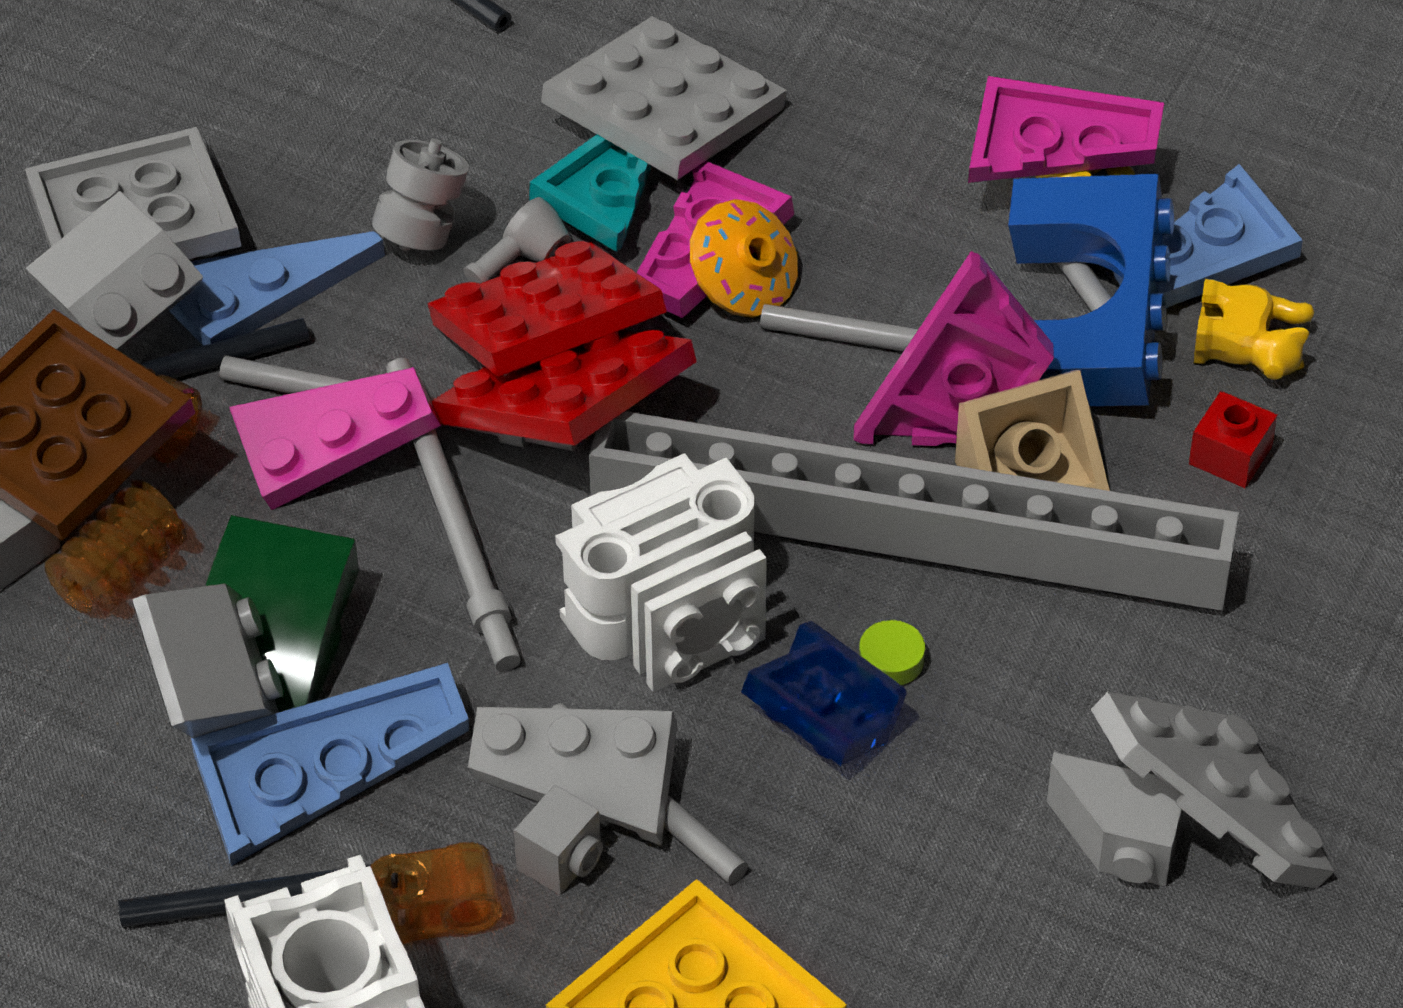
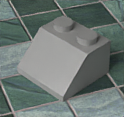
M121 191L111 197L25 268L28 274L67 318L118 351L125 348L196 289L203 279L202 274L166 232Z
M218 584L145 594L132 599L172 727L194 738L279 713L275 699L283 696V690L272 661L270 659L262 661L255 637L263 635V627L256 606L250 597L243 599L241 594L227 584Z

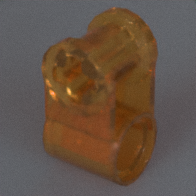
M460 842L445 848L406 854H389L380 857L370 866L402 944L454 934L472 935L484 932L495 926L502 918L503 907L489 849L482 844ZM396 872L398 875V888L392 889L391 874ZM405 909V924L400 926L398 910Z

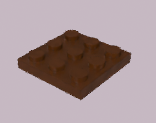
M53 309L0 358V499L63 541L195 414L191 398Z

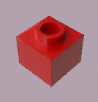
M1220 391L1193 431L1189 465L1246 488L1272 448L1278 414Z

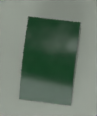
M231 515L205 586L227 584L241 594L243 599L250 597L254 602L263 627V635L255 637L262 661L267 659L272 661L283 690V696L275 699L278 712L316 702L341 641L340 619L359 573L356 540L354 538Z

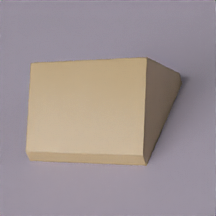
M1073 370L959 403L955 463L957 466L1110 491L1080 370Z

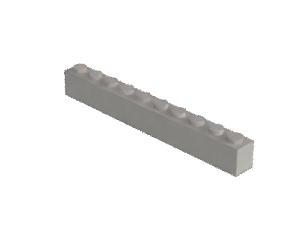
M624 411L596 431L589 453L591 496L601 491H611L632 485L648 475L657 465L684 453L698 470L723 458H727L749 485L754 495V532L1223 611L1239 512L627 411Z

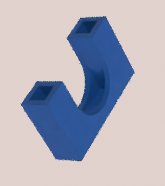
M1138 174L1013 179L1008 227L1017 264L1086 262L1106 267L1123 279L1116 293L1105 304L1090 313L1069 319L1034 320L1051 340L1054 349V359L1039 380L1073 370H1080L1089 406L1149 405L1151 380H1161L1162 377L1160 342H1154L1155 331H1164L1166 328L1164 293H1158L1159 282H1169L1170 252L1168 245H1162L1163 235H1173L1174 231L1172 198H1162L1159 175Z

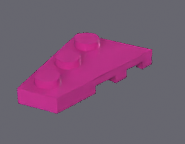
M988 76L969 166L968 183L1154 164L1164 102Z
M705 161L692 171L694 182L688 193H680L673 206L675 214L667 230L658 233L637 273L662 289L668 312L683 318L707 296L698 285L690 264V238L698 219L714 205L738 199L761 205L775 214L784 225L795 215L792 196ZM749 245L750 253L753 254L755 250Z
M414 367L229 407L261 496L271 510L441 426L423 381Z

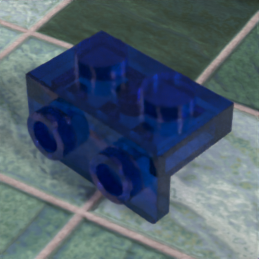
M808 621L798 627L788 654L748 671L741 693L759 705L768 717L786 725L810 743L819 755L833 760L839 766L887 744L907 695L906 689L813 621Z

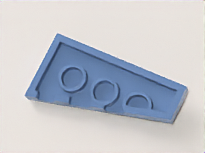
M445 663L191 738L193 753L231 866L468 732L469 718L449 665Z

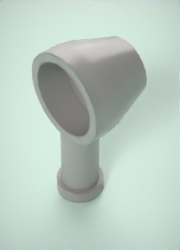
M542 197L534 198L522 206L512 217L504 231L503 238L475 263L471 262L463 269L464 275L469 282L483 283L495 278L503 268L511 264L518 256L536 262L555 256V251L559 247L570 243L571 236L556 210Z

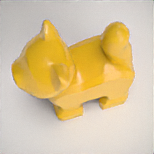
M1205 279L1193 363L1204 364L1209 359H1217L1237 365L1253 364L1267 378L1272 380L1280 379L1296 370L1304 368L1305 364L1302 358L1303 345L1309 336V331L1301 327L1268 331L1272 319L1289 324H1303L1311 321L1314 316L1311 304L1296 303L1271 295L1267 290L1256 285L1230 286L1213 279Z

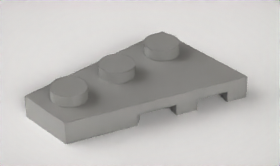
M477 707L468 769L476 780L538 802L556 784L599 810L600 824L607 826L610 822L636 831L642 839L662 845L677 720L673 711Z

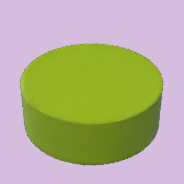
M897 620L881 621L870 626L861 636L859 665L863 673L870 680L885 686H900L913 681L921 673L924 666L925 642L921 633L912 625Z

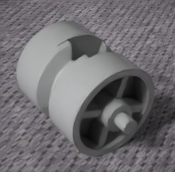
M433 138L430 142L422 140H402L394 145L386 175V181L393 190L380 194L372 219L373 228L384 238L399 244V248L405 251H409L411 248L418 250H438L443 248L447 243L455 213L453 206L448 200L458 198L462 194L469 171L468 162L456 152L443 147L442 141Z

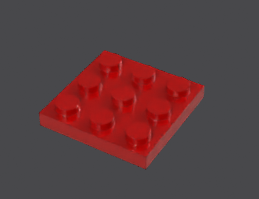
M585 241L565 244L555 251V256L536 263L518 262L511 264L501 270L499 277L483 283L466 282L455 285L445 292V297L427 303L433 325L496 376L504 375L667 312L662 289L592 242L588 243Z
M619 330L501 376H496L486 367L464 374L454 381V387L432 400V405L440 424L575 446L695 364L697 360L692 339L664 336V333L659 330L643 332Z

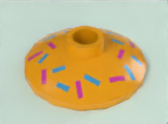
M734 199L714 205L698 219L690 238V264L698 285L712 303L732 315L754 318L761 315L764 304L780 306L790 297L798 277L797 252L789 231L775 214L755 202ZM749 245L755 250L758 260L752 257Z

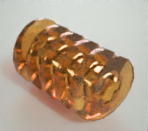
M132 480L131 487L123 488L114 497L113 504L105 505L97 513L96 520H90L80 529L79 537H72L62 546L61 554H54L45 562V573L57 594L72 608L89 614L92 612V605L95 604L101 609L111 612L119 605L118 597L113 589L126 595L132 593L136 589V582L131 573L138 577L147 578L153 572V564L149 557L161 562L166 560L171 555L167 541L172 544L181 545L188 538L187 530L179 519L176 510L156 488L144 481Z

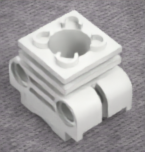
M684 453L657 465L648 475L632 485L611 491H601L571 505L573 528L555 536L556 545L561 550L563 556L564 583L568 587L564 590L565 607L560 609V618L580 646L589 655L601 660H618L633 654V666L640 675L646 672V683L654 693L675 682L682 683L697 675L700 670L731 655L738 656L751 650L758 642L765 640L766 556L760 549L754 551V495L749 485L727 458H723L698 470Z
M361 854L348 858V867L301 882L302 894L291 897L286 887L244 902H240L238 895L224 900L232 941L246 980L245 985L249 996L250 1008H425L420 997L415 971L395 930L370 866H365Z

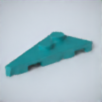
M595 135L531 180L529 200L542 197L556 210L562 220L617 252L623 247L652 165L603 137Z

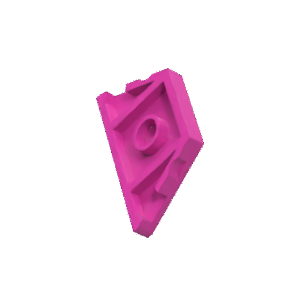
M973 251L969 253L854 424V441L861 444H873L874 435L912 436V445L937 446L942 443L956 444L959 403L1038 381L1053 361L1054 349L1051 340L979 254Z

